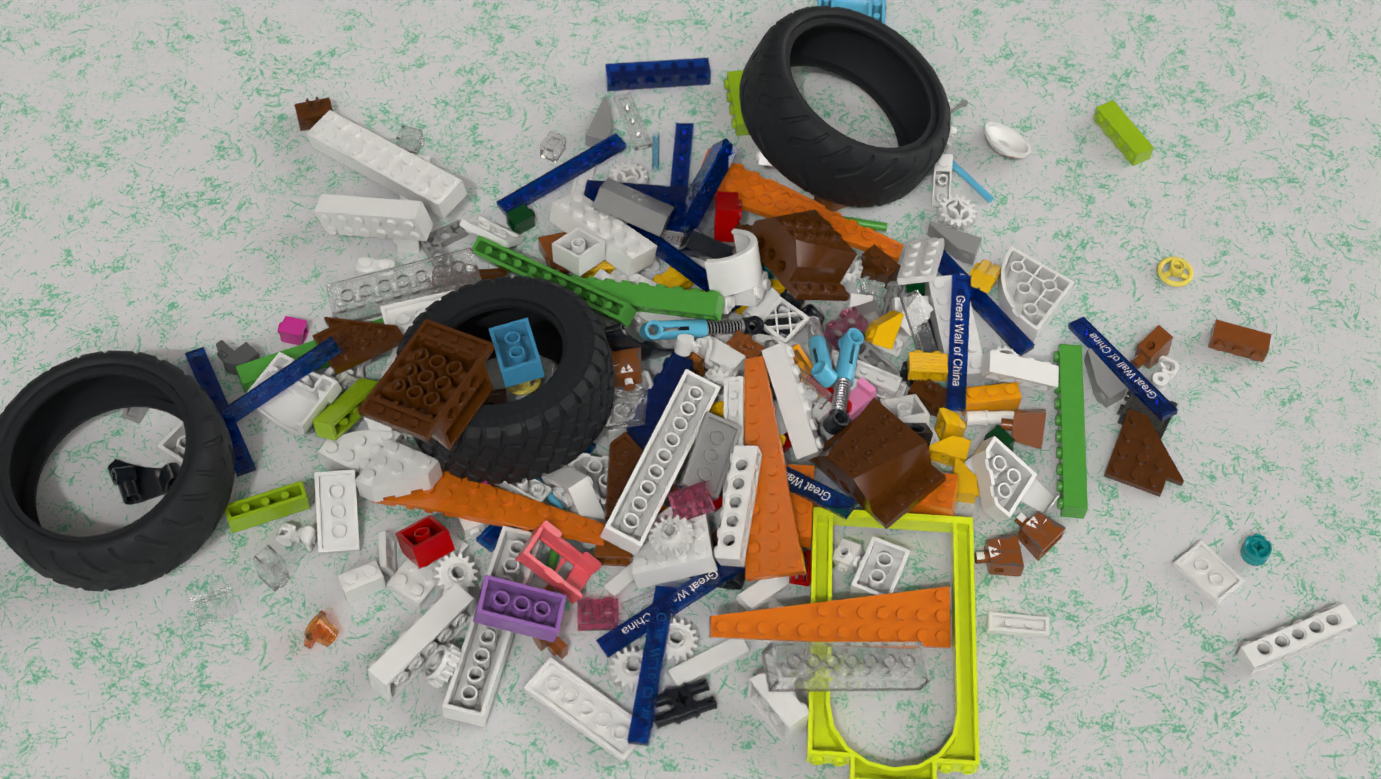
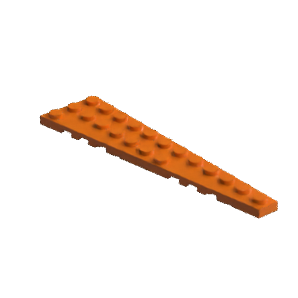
M708 148L693 184L692 193L716 200V191L738 192V199H742V210L765 218L816 210L825 220L830 222L831 227L842 235L843 240L850 247L867 251L875 244L898 263L903 244L869 227L864 228L858 225L857 221L853 219L848 220L842 217L841 213L837 211L832 212L826 209L825 205L772 179H765L760 176V173L756 171L751 172L745 169L744 165L740 163L735 164L729 161L728 157Z
M763 356L745 359V446H758L763 454L745 559V579L748 582L806 574L803 553L799 543V532L795 522L796 516L793 512V501L787 477L785 458L778 433L779 427L775 417L776 411L772 401L769 374Z
M442 469V477L430 490H414L409 495L396 498L393 495L383 498L384 501L373 502L394 507L396 504L402 505L410 510H414V508L423 509L426 513L431 514L439 512L447 517H459L469 521L500 527L513 526L528 532L536 529L544 521H548L561 531V538L604 546L606 540L600 538L606 525L604 523L492 485L468 481L467 477L461 479Z
M950 586L713 615L709 617V638L948 649L951 648Z

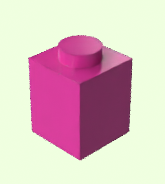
M285 316L283 322H280L278 326L281 341L294 345L304 344L309 333L307 321Z

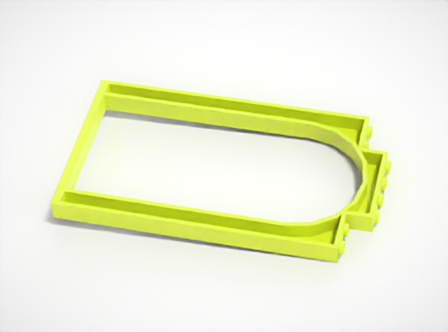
M813 507L810 603L832 601L833 525L884 528L865 510ZM906 513L887 529L950 533L954 694L952 733L938 754L920 764L890 767L868 761L847 746L834 726L830 706L831 643L809 642L807 692L809 716L806 735V762L813 765L833 764L837 767L848 765V779H937V771L946 774L961 772L964 775H971L977 773L980 765L973 517Z

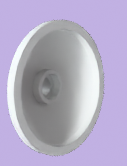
M988 122L984 126V135L997 154L1021 159L1028 157L1031 153L1028 142L1012 128L998 122Z

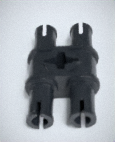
M706 678L690 684L683 682L682 685L670 689L665 688L663 693L652 696V698H646V701H651V703L647 702V704H651L647 705L650 706V711L665 705L671 708V711L653 716L657 729L673 723L680 725L683 721L699 718L701 713L717 709L714 696L697 702L693 700L694 695L710 690Z

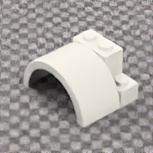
M733 229L731 231L734 234L737 254L725 258L707 259L705 262L709 289L720 292V295L725 299L722 314H728L735 305L757 306L771 287L768 273L762 271L757 238L753 233L746 230Z
M279 352L244 397L258 412L280 428L294 435L303 436L313 425V420L325 410L328 404L333 403L343 389L338 381L324 374L319 375L303 366L300 367L293 358ZM281 374H283L284 377H287V380L289 381L291 386H289L282 380L283 376ZM267 384L269 388L264 390L262 387Z

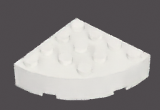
M1011 246L1004 258L998 279L997 292L999 303L1010 324L1022 336L1034 343L1070 297L1075 282Z
M696 494L671 505L655 518L651 528H655V522L661 523L660 518L667 520L669 515H671L672 519H675L677 515H679L680 519L685 517L687 522H690L695 534L692 537L694 542L690 544V549L683 552V554L675 557H664L663 554L658 555L656 550L652 549L648 537L651 535L649 530L637 555H634L632 562L633 577L638 589L718 571L716 558L714 557L708 510L703 495Z

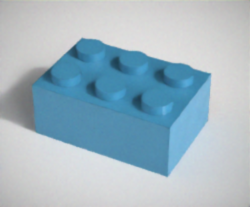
M528 318L489 328L506 388L545 377Z

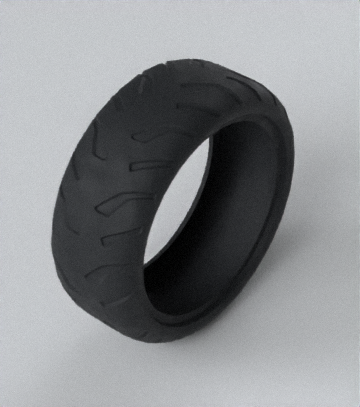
M812 6L811 8L805 7L794 11V13H789L777 21L776 25L770 27L750 56L742 73L739 90L741 113L752 140L768 162L784 177L804 191L826 201L850 207L869 208L874 207V205L879 207L901 199L923 180L942 156L947 145L951 123L950 105L944 87L935 70L923 55L901 34L884 23L858 11L841 7ZM808 66L824 69L838 74L860 87L881 107L895 131L898 147L885 148L868 145L856 141L831 127L813 111L802 97L793 79L791 67Z
M109 350L106 353L100 351L84 354L80 358L75 357L51 367L50 370L43 372L30 381L0 414L1 538L29 567L45 578H52L56 583L75 589L82 588L85 591L103 592L105 589L108 591L136 587L138 584L143 585L162 577L164 573L168 574L190 559L210 538L226 511L230 500L235 474L234 452L231 437L222 416L205 390L193 377L184 374L182 369L164 359L159 360L157 356L142 352L136 354L134 351ZM129 407L157 409L183 421L186 443L179 473L166 495L144 516L123 528L95 536H67L41 527L36 507L39 478L53 450L72 430L102 413Z

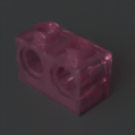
M855 306L851 309H844L839 314L840 318L836 321L832 319L825 326L826 330L823 335L838 351L840 350L838 340L850 328H856L862 332L869 324ZM847 319H854L856 324H850ZM833 330L841 331L842 335H836Z
M706 481L667 494L674 517L679 515L680 519L685 517L689 520L715 511Z
M605 597L603 599L583 598L582 600H577L578 631L619 630L618 599ZM588 611V612H591L592 614H590V615H585V614H583V613ZM611 611L612 614L607 615L604 612Z

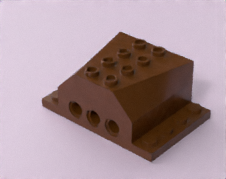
M816 210L756 220L753 225L735 226L734 229L746 230L756 236L761 262L795 300L847 301L850 297V294L840 282L857 256V253L843 240L842 235L831 227L830 222L825 220Z
M425 319L357 410L359 415L426 442L432 437L450 450L494 389L484 364L494 351V344Z
M875 398L870 401L857 418L824 443L821 454L809 459L811 463L886 529L946 481L945 475L931 463L927 442Z

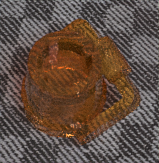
M319 611L305 629L304 646L311 649L315 642L328 647L338 636L339 630L326 619L324 611Z

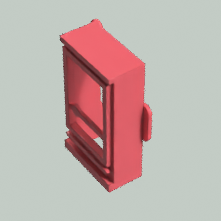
M544 521L533 530L515 560L520 561L561 594L566 595L569 602L573 604L582 598V589L590 576L599 570L601 562L588 552L583 554L561 538L562 533L548 521ZM538 539L563 557L559 560L555 571L530 554ZM565 560L573 565V568L566 579L563 580L557 572L565 564Z

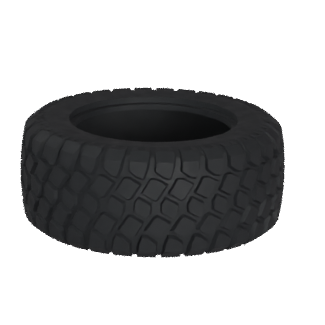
M511 276L496 277L495 280L488 278L477 281L474 285L472 283L459 287L458 291H451L442 296L440 301H434L426 308V312L420 313L412 322L413 325L408 327L403 335V341L399 343L396 352L397 356L425 319L493 343L489 328L528 318L539 356L546 357L559 364L552 377L533 393L503 404H482L450 450L432 437L428 442L413 437L424 454L439 461L443 471H449L451 475L461 479L467 477L468 481L477 483L487 481V484H502L503 481H507L508 484L522 482L524 478L529 481L542 477V473L550 474L560 469L561 464H569L578 458V454L584 453L601 434L604 425L607 424L615 395L612 355L605 332L595 312L584 299H581L572 290L566 289L565 286L558 283L549 282V280L541 278L531 279L529 276H514L513 278ZM495 349L487 361L497 357Z

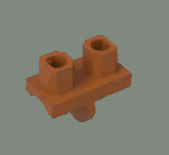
M739 330L726 342V345L745 355L746 359L761 356L762 350L765 349L752 340V336L749 334L745 335Z

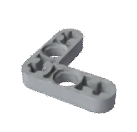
M461 219L430 232L427 242L421 241L422 250L437 272L455 271V265L443 247L469 235L465 228L459 226ZM444 233L450 235V237L446 239L441 238L440 236ZM437 253H440V254L443 255V256H442L441 258H439V259H435V258L433 257V255H435V254H437ZM445 263V267L450 270L443 269V264Z

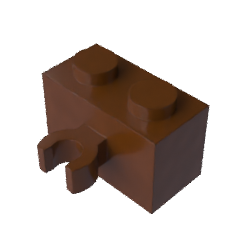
M315 97L316 100L309 101L307 98L306 102L294 104L300 131L310 130L329 110L333 111L329 97L323 99Z
M875 244L862 254L863 271L861 272V278L869 276L868 284H872L875 280L887 289L888 282L897 281L901 266Z
M927 379L926 381L915 380L907 395L916 394L930 415L937 417L939 408H947L953 392L940 386L938 383H934L931 379Z

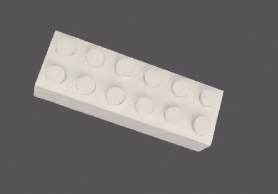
M579 191L552 203L550 222L566 233L580 227L605 241V260L628 277L654 263L657 245L618 218L592 207L594 202Z
M321 194L314 210L325 231L331 235L340 234L362 236L365 238L377 237L380 239L389 238L427 242L433 226V222L422 201Z
M965 275L937 276L935 281L926 282L925 293L926 296H929V304L934 308L930 314L938 351L948 354V375L945 385L946 387L955 386L953 381H956L957 385L958 382L959 385L983 383L984 378H981L983 354ZM956 307H961L962 311L959 312V308H957L958 311H956Z
M457 584L445 590L438 602L432 603L428 611L423 616H419L408 631L401 633L394 645L388 646L383 655L370 664L368 675L371 688L390 703L424 670L429 656L439 645L451 643L470 624L475 611L474 598Z

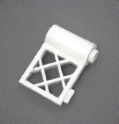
M770 287V290H768L757 306H748L742 313L743 318L758 316L763 320V323L767 319L775 318L776 325L767 326L764 324L763 330L773 336L772 340L777 344L781 342L788 344L810 321L809 316L780 297L779 293L772 287ZM782 304L788 309V313L777 314L776 309ZM799 316L803 319L800 323L791 324V317ZM777 318H789V324L778 325ZM790 329V334L784 338L779 334V330Z

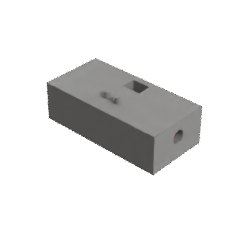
M610 178L600 186L592 206L659 237L666 229L675 208Z

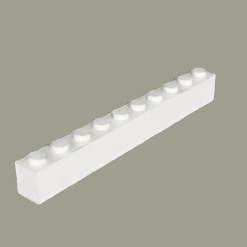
M602 269L593 276L599 280L609 278L615 280V282H621ZM636 312L632 323L636 326H641L652 320L685 319L679 316ZM652 326L648 328L649 334L653 335L655 333ZM678 328L663 329V331H678ZM709 334L707 336L713 340L709 361H704L705 353L702 349H699L698 353L692 351L689 355L693 361L702 363L707 369H712L715 365L717 367L724 365L725 367H732L735 372L738 371L739 376L745 370L746 356ZM677 339L661 341L666 344L669 343L675 348Z

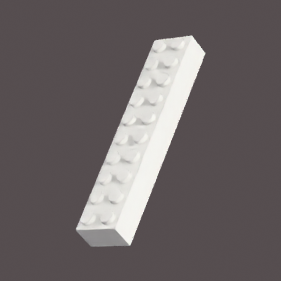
M331 110L306 133L312 148L408 200L422 201L426 210L443 219L467 195L461 179Z
M685 369L600 538L635 556L637 555L697 436L704 413L709 412L721 388L720 386Z
M503 526L487 575L530 586L534 572L515 559L532 532ZM537 540L530 552L538 560L543 547L541 540ZM473 614L461 649V655L459 656L460 661L456 664L458 667L454 670L442 710L444 718L485 727L515 633L474 623Z

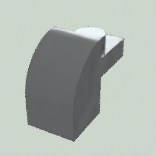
M223 340L216 344L217 356L223 362L225 371L233 375H238L236 366L260 358L259 353L247 342L235 351Z

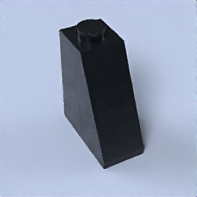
M691 230L683 235L677 252L707 261V259L732 256L733 247Z

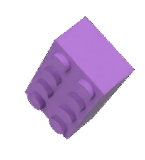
M485 575L481 584L473 622L554 642L559 633L566 595Z

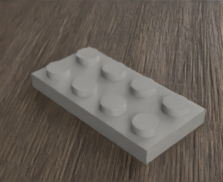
M708 411L705 412L679 485L710 499L717 500L730 465V454L734 451V445H737L743 427Z

